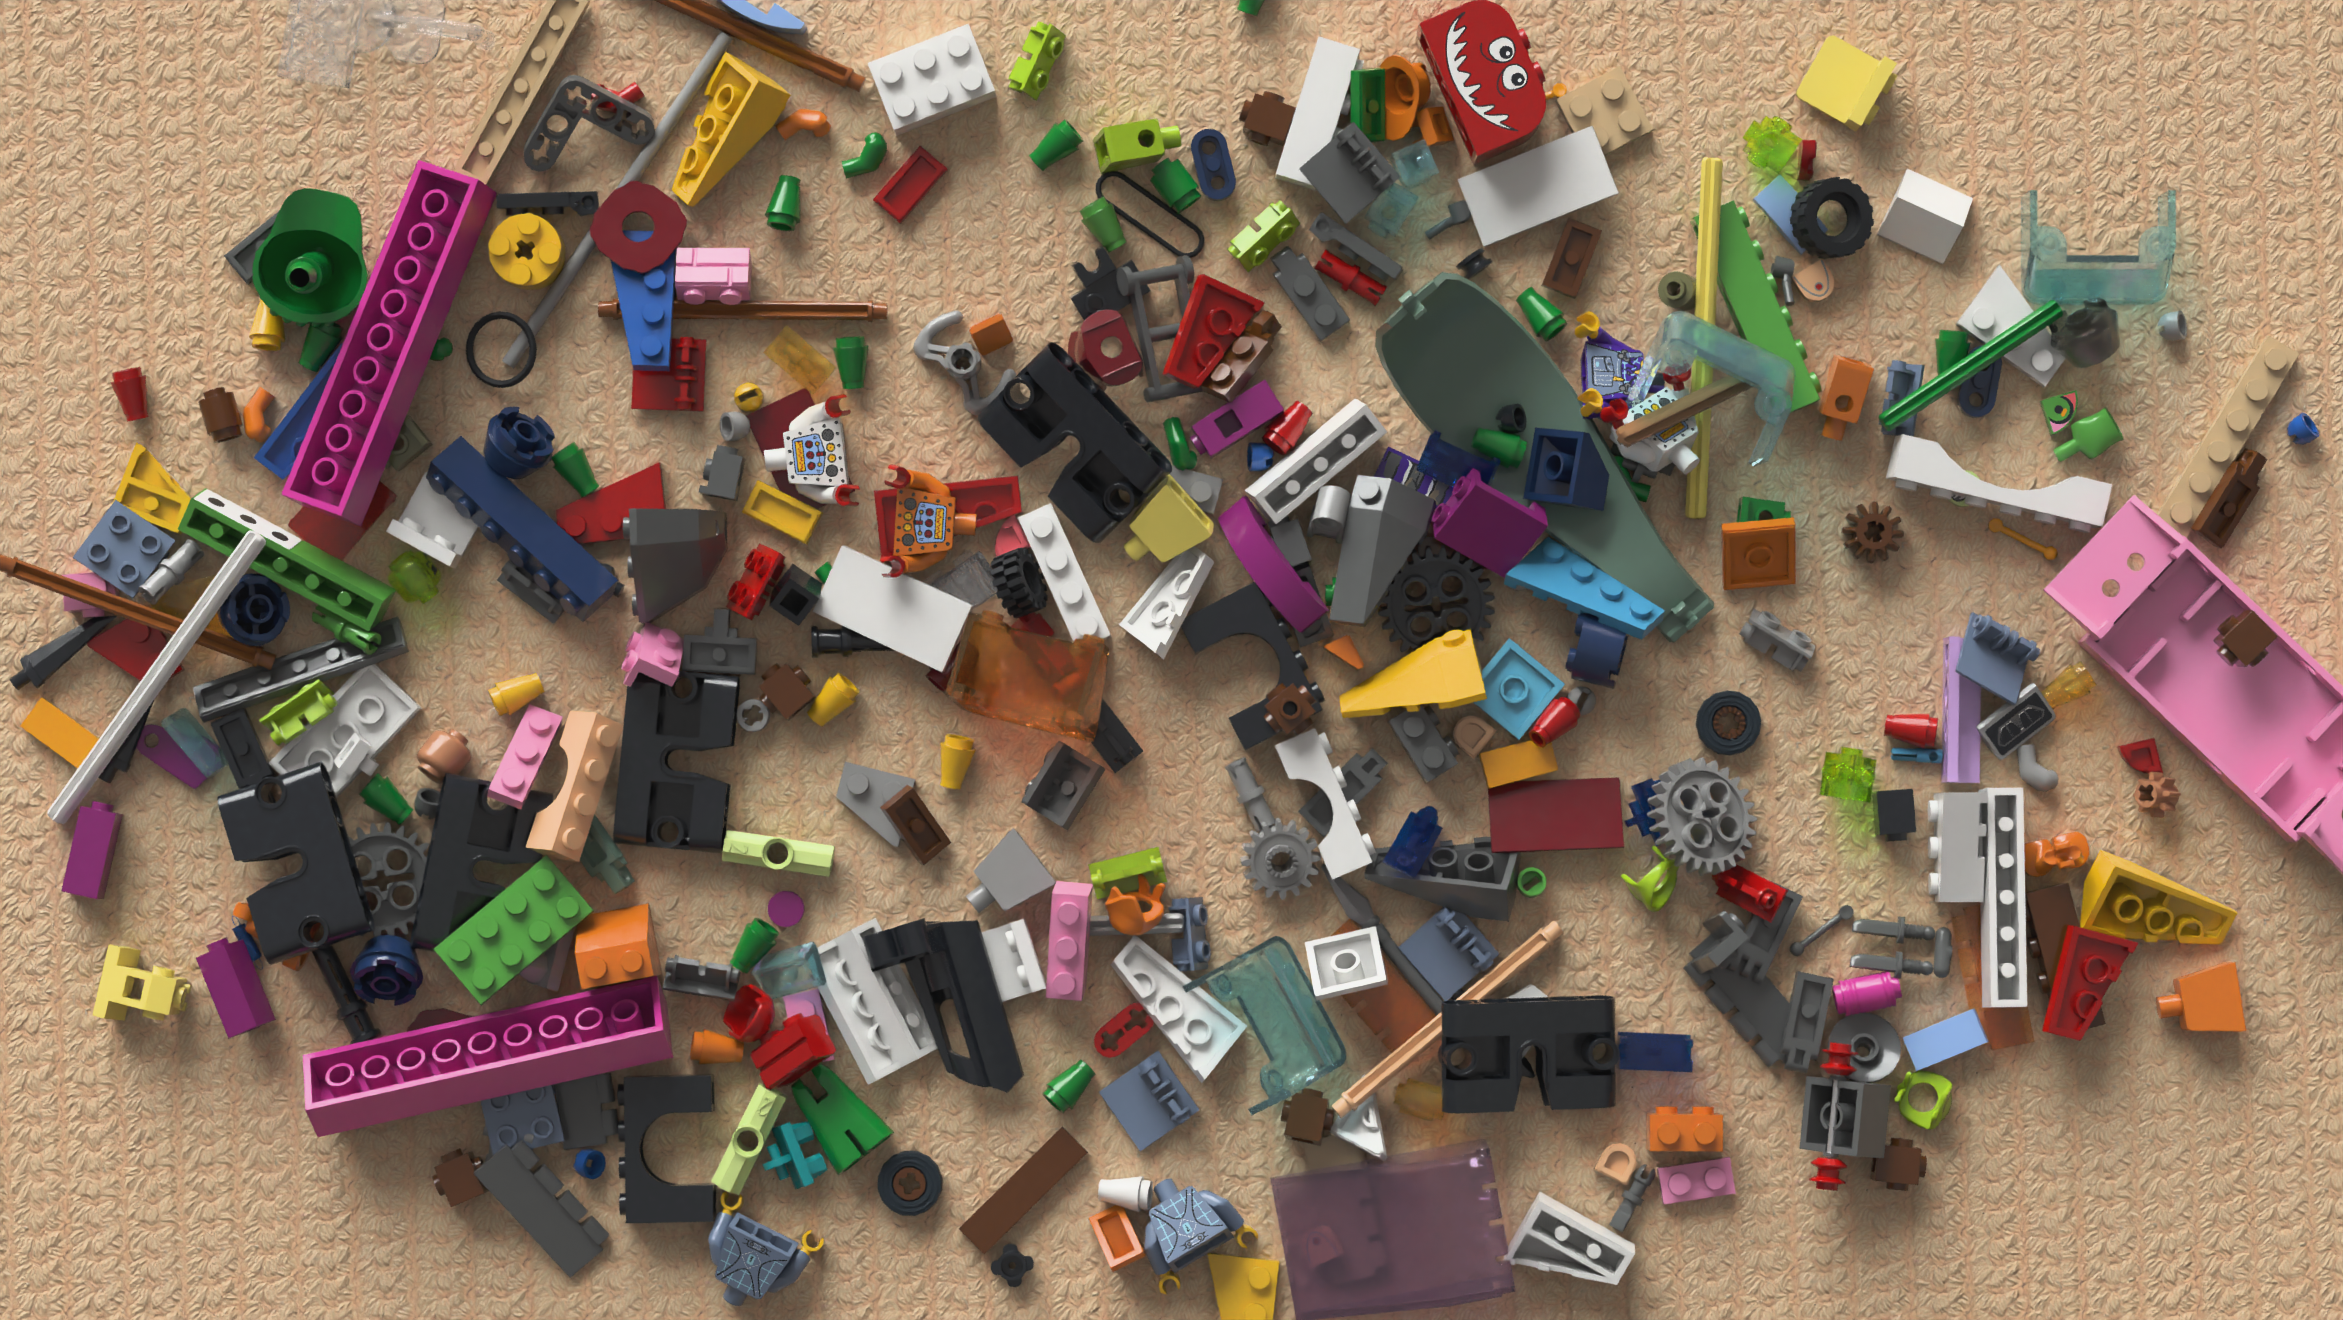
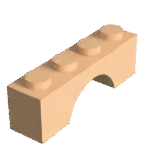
M570 711L559 743L565 750L568 758L566 780L562 790L552 804L536 814L526 848L544 856L547 855L555 860L580 861L621 735L622 724L598 713Z

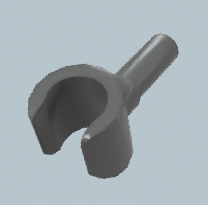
M1462 200L1448 206L1451 217L1444 219L1425 232L1429 240L1448 227L1465 223L1470 219L1471 213L1466 201Z
M1776 256L1770 273L1773 277L1782 279L1786 306L1794 305L1791 278L1795 263L1792 259Z

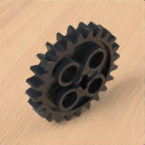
M1427 545L1425 556L1422 557L1413 549V560L1407 564L1403 572L1399 571L1387 588L1389 592L1382 601L1387 606L1378 609L1379 616L1389 617L1382 623V629H1394L1389 636V641L1394 642L1401 638L1402 642L1399 648L1402 653L1410 646L1415 651L1431 640L1441 637L1452 630L1465 631L1471 629L1473 638L1483 641L1484 636L1479 628H1491V622L1484 615L1495 614L1494 607L1485 604L1494 600L1495 596L1493 592L1483 591L1491 585L1489 578L1479 580V577L1484 572L1483 567L1478 566L1471 569L1473 560L1467 557L1460 561V552L1456 550L1451 556H1447L1445 545H1441L1438 554H1433L1431 547ZM1449 576H1456L1462 581V584L1458 590L1448 592L1442 587L1443 580ZM1419 581L1426 586V590L1421 596L1412 597L1406 592L1407 585L1411 582ZM1433 597H1439L1440 602L1443 603L1440 605L1441 610L1433 611V607L1430 605L1432 604ZM1461 597L1468 598V602L1466 603H1450V601L1458 600ZM1406 605H1423V607L1415 608L1412 611L1404 610ZM1455 611H1460L1467 616L1465 623L1458 627H1453L1447 623L1448 615ZM1419 616L1426 617L1431 621V625L1426 631L1417 632L1411 627L1412 621Z

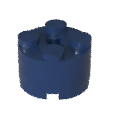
M1581 613L1578 615L1574 630L1575 636L1580 637L1577 649L1570 648L1565 669L1572 672L1571 679L1614 689L1616 682L1610 680L1611 674L1619 675L1628 636L1618 629L1598 622L1597 616Z

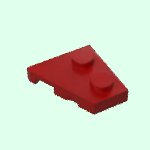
M125 619L93 638L87 645L141 681L169 641L163 631L130 619ZM181 663L169 679L185 670Z

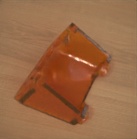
M983 610L982 615L970 612L945 695L961 709L976 715L1081 741L1094 742L1099 725L1110 651L1104 644L1105 640L1094 635L1084 634L1083 639H1075L1074 642L1012 628L1003 622V615L993 611Z

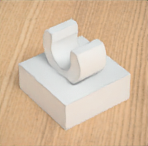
M355 732L333 761L340 770L350 777L357 767L371 776L379 766L376 760L367 754L372 748L366 739Z

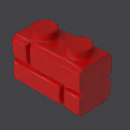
M802 1013L793 1015L782 1022L783 1030L780 1032L779 1030L771 1031L759 1039L761 1045L751 1051L750 1056L756 1068L761 1071L760 1076L767 1089L773 1090L790 1085L835 1053L836 1048L830 1036L826 1035L825 1032L827 1030L820 1016L811 1015L803 1017Z

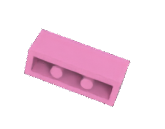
M1057 881L1055 884L1051 902L1046 998L1082 1001L1087 984L1093 884Z

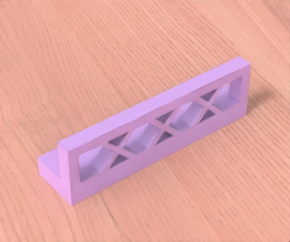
M1955 636L1943 638V758L1941 783H1980V734L1976 726L1980 723L1981 686L1955 672L1964 638Z

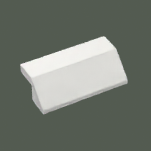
M876 918L802 955L814 982L868 1085L938 1049L922 1007L900 964L874 972L871 970L862 937L882 931Z

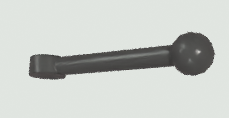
M1848 905L1841 906L1836 916L1801 942H1794L1790 946L1791 954L1794 956L1802 955L1805 947L1841 920L1850 919L1854 914L1853 908Z

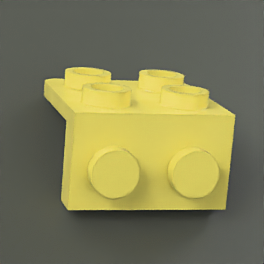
M1832 35L1827 37L1799 85L1796 96L1799 100L1850 129L1857 131L1863 123L1869 126L1880 108L1874 103L1880 92L1888 94L1898 75L1892 73L1897 63L1886 56L1881 61H1878Z

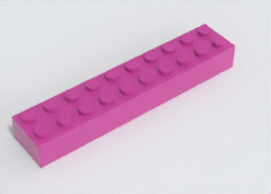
M418 160L281 495L310 509L358 526L362 525L497 192L480 180Z
M652 976L303 1055L305 1111L317 1137H322L673 1058L667 1001L658 976Z

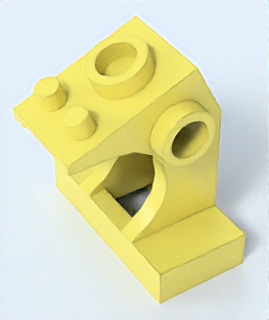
M109 944L93 1016L125 1021L127 1008L131 1006L143 1009V1017L164 1021L165 1015L179 1014L180 1010L186 1011L187 1002H185L186 994H189L191 991V985L186 984L187 978L174 977L175 970L158 966H153L152 972L138 969L137 965L141 950ZM135 977L145 980L141 999L130 996Z

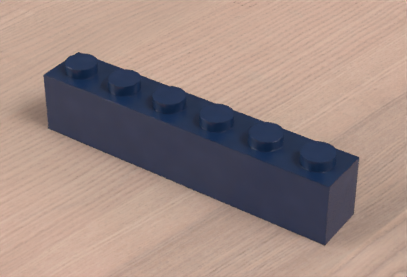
M462 436L430 462L426 479L429 481L432 489L440 495L444 494L455 504V508L461 516L471 519L480 527L483 535L490 542L497 543L504 549L509 559L516 566L523 567L529 572L542 590L553 594L568 614L575 615L584 622L613 596L618 579L508 478L496 472L488 464L485 457Z

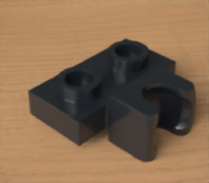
M1103 246L1095 250L1099 260L1096 270L1087 271L1083 264L1077 261L1071 264L1081 283L1085 286L1084 289L1070 297L1083 320L1098 311H1119L1131 303L1130 295L1123 296L1118 288V268L1115 267ZM1132 260L1120 266H1128L1132 273L1139 271ZM1148 285L1140 286L1142 296L1151 291Z

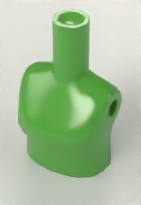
M2104 407L2099 412L2071 425L2073 439L2053 449L2060 462L2079 451L2089 459H2093L2105 452L2113 444L2124 440V437L2112 415Z

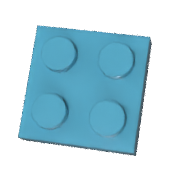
M1509 638L1482 670L1487 699L1473 703L1519 740L1565 684Z

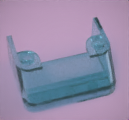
M2029 190L2021 197V287L2024 297L2029 302L2036 305H2045L2051 300H2055L2059 305H2152L2165 297L2176 248V190H2168L2158 197V226L2147 229L2141 235L2138 242V255H2067L2066 238L2059 229L2051 226H2037V190Z
M1675 311L1666 316L1658 329L1626 400L1627 406L1633 407L1644 401L1657 370L1667 375L1678 376L1687 372L1692 366L1694 359H1697L1759 389L1754 401V408L1759 418L1766 422V425L1748 464L1755 467L1768 462L1792 408L1796 382V371L1793 365L1788 360L1686 311Z
M1274 936L1182 986L1187 993L1207 982L1211 993L1219 1000L1229 1002L1237 998L1271 1062L1264 1065L1260 1071L1261 1086L1268 1097L1248 1109L1251 1115L1296 1094L1343 1065L1346 1060V1050L1321 1001H1316L1314 989L1293 949L1282 937Z

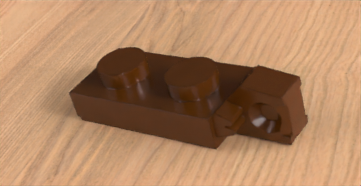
M1263 310L1252 321V326L1248 325L1241 335L1234 340L1219 363L1200 385L1204 392L1232 403L1273 352L1271 345L1275 339L1274 336L1282 327L1273 313Z
M2245 448L2237 460L2233 461L2230 467H2228L2191 529L2213 546L2218 548L2224 547L2259 491L2260 487L2257 485L2259 480L2258 474L2268 459L2257 451Z

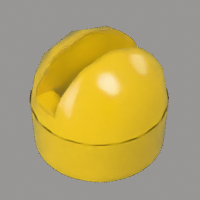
M743 383L735 390L734 401L745 412L756 411L763 403V392L754 383ZM754 390L756 391L757 396L743 402L740 401V396Z

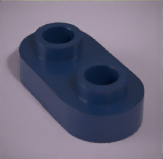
M1215 129L1201 130L1193 137L1191 143V153L1202 193L1208 199L1223 201L1232 195L1236 186V178L1225 137ZM1207 142L1213 143L1216 146V151L1211 155H1207L1202 151V146ZM1215 177L1222 178L1225 182L1224 187L1218 190L1214 189L1211 186L1212 179Z
M1982 346L1975 347L1967 354V356ZM2001 358L1990 364L1986 371H1980L1960 384L1957 402L1960 410L1966 416L1980 418L1993 409L2002 368ZM1971 394H1978L1981 397L1980 406L1975 407L1971 405L1969 401Z

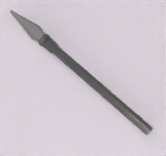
M1323 864L1321 868L1347 916L1360 924L1361 929L1376 926L1382 950L1437 1016L1441 1013L1442 999L1399 950L1382 923L1379 924L1380 918L1374 915L1368 899L1341 877L1332 880L1326 865Z

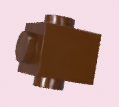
M1264 91L1262 96L1255 93L1252 102L1245 101L1239 121L1244 122L1243 132L1249 134L1248 140L1263 146H1268L1269 141L1284 146L1296 107L1283 103L1285 98L1278 94Z
M2244 610L2237 618L2234 615L2228 617L2217 628L2220 634L2213 641L2220 647L2216 651L2217 654L2229 666L2235 664L2237 667H2247L2248 665L2254 667L2266 657L2268 651L2265 648L2278 636L2253 610Z
M776 663L761 675L764 682L758 686L763 692L759 699L772 714L778 710L788 721L816 698L807 687L811 680L798 665L792 669L787 663L782 667Z
M1302 1088L1301 1093L1293 1092L1291 1101H1284L1281 1121L1287 1122L1284 1133L1285 1139L1321 1146L1324 1130L1331 1131L1335 1113L1333 1109H1329V1099L1323 1098V1092Z
M1891 1138V1143L1885 1144L1884 1158H1872L1870 1179L1887 1182L1886 1189L1908 1191L1909 1184L1918 1185L1919 1177H1925L1927 1158L1921 1155V1148L1912 1146L1913 1140Z
M461 1148L441 1156L443 1164L434 1167L437 1173L432 1176L435 1187L440 1196L446 1195L451 1207L489 1191L474 1175V1171L484 1162L480 1156L475 1157L473 1151L463 1155Z

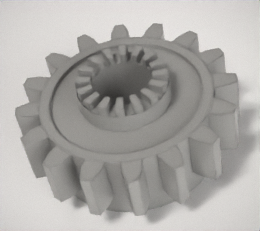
M1276 818L1275 825L1268 826L1265 821L1262 822L1261 831L1257 833L1251 830L1249 832L1252 838L1251 843L1242 844L1243 850L1248 855L1240 857V862L1243 866H1250L1243 872L1246 880L1255 878L1252 883L1253 889L1257 891L1264 886V893L1268 898L1272 896L1274 891H1278L1281 900L1285 899L1286 891L1292 890L1296 896L1300 895L1298 886L1303 884L1306 887H1310L1311 882L1308 875H1318L1319 873L1318 868L1312 864V862L1321 860L1319 852L1311 851L1318 846L1315 838L1306 840L1309 835L1308 829L1303 827L1299 831L1296 830V822L1294 820H1291L1288 825H1282L1280 818ZM1286 852L1290 855L1288 861L1283 865L1271 863V859H1273L1276 853Z

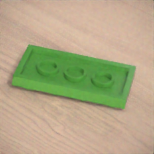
M546 855L435 947L434 951L482 1006L592 914L594 910Z

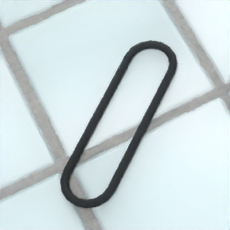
M1118 171L1104 173L1096 183L1098 199L1103 197L1101 192L1103 181L1108 177L1116 176L1198 234V247L1193 252L1183 253L1113 204L1117 214L1177 256L1187 255L1189 258H1192L1202 251L1204 235L1199 227L1129 177Z

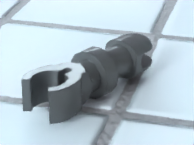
M1647 1164L1642 1165L1638 1169L1629 1191L1624 1190L1622 1194L1624 1200L1609 1224L1622 1233L1629 1223L1636 1206L1641 1207L1644 1201L1641 1197L1646 1188L1650 1187L1656 1172L1654 1168L1647 1179L1641 1177Z

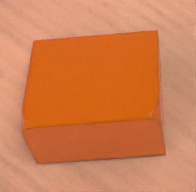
M997 314L969 329L982 356L1002 348L1013 341L1002 314Z
M1345 635L1323 646L1324 650L1358 671L1363 668L1364 663L1350 635Z

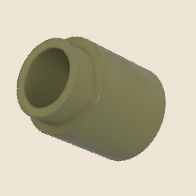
M1675 271L1666 274L1661 279L1658 286V294L1665 305L1680 311H1688L1695 307L1696 278ZM1681 287L1680 293L1677 295V290Z

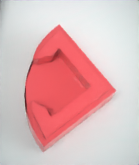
M1015 515L1007 519L998 531L995 541L996 557L1021 547L1023 549L1031 548Z

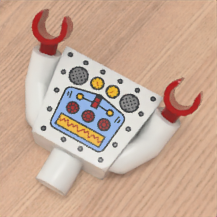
M1687 362L1677 363L1676 369L1674 365L1668 366L1663 371L1664 380L1668 384H1673L1674 389L1670 390L1668 387H1665L1629 410L1627 403L1620 398L1610 401V406L1601 410L1600 417L1602 421L1607 424L1612 423L1613 425L1609 438L1617 444L1624 458L1641 463L1649 470L1655 472L1673 462L1683 474H1688L1698 465L1700 459L1690 450L1699 433L1695 416L1630 447L1620 445L1616 434L1619 427L1690 394L1689 388L1684 386L1683 383L1691 376V368Z
M845 394L831 396L827 401L809 407L791 421L789 431L783 433L785 448L764 450L765 466L767 472L787 470L789 483L795 484L798 493L820 504H840L856 507L859 505V502H852L849 495L853 489L860 490V487L849 484L842 418H840L849 415L851 410L842 411L840 409L839 401L847 397Z

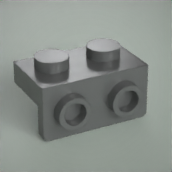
M1058 741L1055 747L1047 752L1044 758V765L1036 778L1028 783L1022 803L1068 831L1104 773L1105 768L1065 743Z
M1726 911L1708 918L1703 923V926L1716 941L1690 963L1699 974L1709 970L1716 973L1721 968H1726L1739 956L1735 950L1749 938L1743 932L1745 926L1736 915L1728 914Z

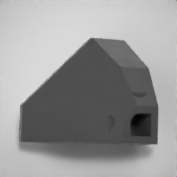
M629 509V517L623 518L624 539H630L631 556H628V577L634 578L636 592L632 596L633 616H638L640 623H652L708 587L728 550L727 513L724 511L701 509Z

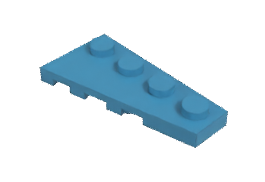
M1547 537L1506 574L1504 585L1514 589L1520 585L1532 590V596L1547 601L1548 597L1565 603L1567 604L1566 610L1579 615L1581 613L1592 614L1598 617V622L1641 640L1663 621L1665 610L1550 537Z

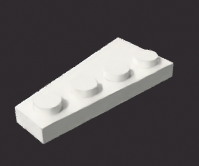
M1136 935L1131 938L1110 964L1201 1083L1247 1027L1240 1019Z

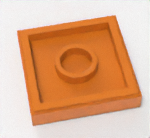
M1794 517L1721 524L1722 585L1724 590L1796 584Z

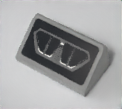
M2032 683L2019 692L2016 705H2012L2009 702L2005 703L1979 723L1976 728L1985 745L1998 759L2002 760L2055 720L2056 714L2038 687Z

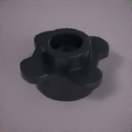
M1015 1244L1005 1245L1001 1257L991 1263L992 1273L994 1275H1001V1277L1007 1280L1010 1287L1021 1285L1023 1275L1034 1267L1033 1258L1021 1254ZM1010 1262H1014L1016 1264V1267L1014 1269H1011L1009 1267Z

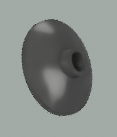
M1859 1013L1846 1016L1835 1025L1828 1040V1049L1830 1042L1851 1044V1052H1856L1858 1047L1868 1049L1869 1055L1867 1057L1859 1055L1851 1057L1850 1065L1856 1068L1857 1071L1849 1076L1842 1075L1851 1081L1868 1083L1880 1081L1892 1073L1900 1059L1901 1043L1896 1030L1888 1021L1875 1014Z

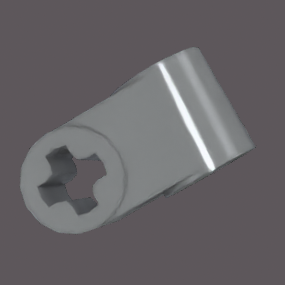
M1331 485L1320 487L1316 504L1313 505L1307 537L1312 538L1315 534L1336 539V543L1342 544L1351 498L1347 490Z

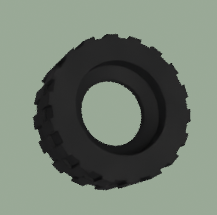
M1840 177L1817 180L1804 186L1803 191L1798 192L1796 195L1795 203L1791 206L1792 216L1790 217V224L1793 227V236L1797 238L1799 246L1806 249L1808 254L1816 255L1821 259L1852 255L1856 253L1857 249H1861L1865 245L1866 239L1870 238L1872 233L1870 232L1871 227L1874 225V219H1872L1873 207L1870 206L1867 193H1864L1861 190L1862 187L1858 184L1852 183V180L1847 178L1840 179ZM1828 200L1840 203L1847 215V223L1844 230L1836 236L1825 234L1817 223V212L1820 206Z

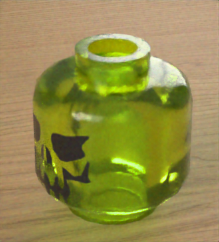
M409 549L388 565L391 571L387 576V580L403 601L413 603L420 600L424 604L439 592L436 585L440 582L442 574L426 553L422 551L413 553Z

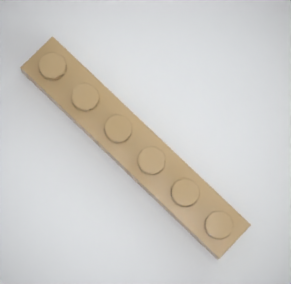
M548 0L455 165L454 172L478 179L487 186L490 184L590 4L589 0Z
M2269 335L2263 340L2157 513L2159 517L2186 538L2228 467L2236 459L2299 356V353Z

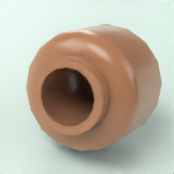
M451 729L448 733L442 730L434 731L417 752V759L420 763L418 769L437 784L443 782L446 773L459 775L471 760L470 751L466 747L468 740L454 729Z

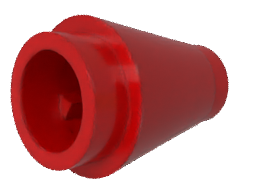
M141 367L113 372L114 381L110 383L124 415H126L127 422L148 417L146 375H142Z
M1295 401L1292 406L1265 427L1266 433L1263 435L1262 440L1280 455L1284 456L1288 450L1293 451L1309 418L1313 414L1312 411L1303 403Z
M1566 697L1553 699L1529 731L1530 739L1534 744L1543 748L1577 726L1578 719L1580 718L1578 707Z
M1930 713L1887 714L1884 736H1889L1925 749V746L1934 747L1938 718L1930 717Z

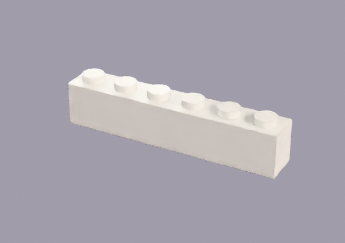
M1984 788L1978 790V792H1988L1987 803H1982V824H1986V836H1983V857H1985L1983 902H1980L1982 1008L2027 1007L2023 788Z

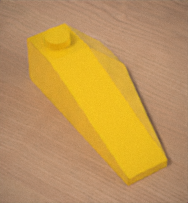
M727 52L723 55L707 84L704 95L709 96L704 114L703 116H696L693 126L698 129L693 146L685 149L672 187V191L691 207H694L773 127L791 96L773 79Z
M1471 629L1465 631L1452 630L1441 637L1431 640L1339 696L1343 718L1384 715L1392 707L1400 706L1406 708L1407 712H1415L1420 710L1421 704L1438 703L1439 709H1446L1487 699L1482 670Z
M2100 850L2084 881L2080 927L2123 939H2143L2145 942L2178 940L2180 943L2221 945L2238 913L2142 866Z

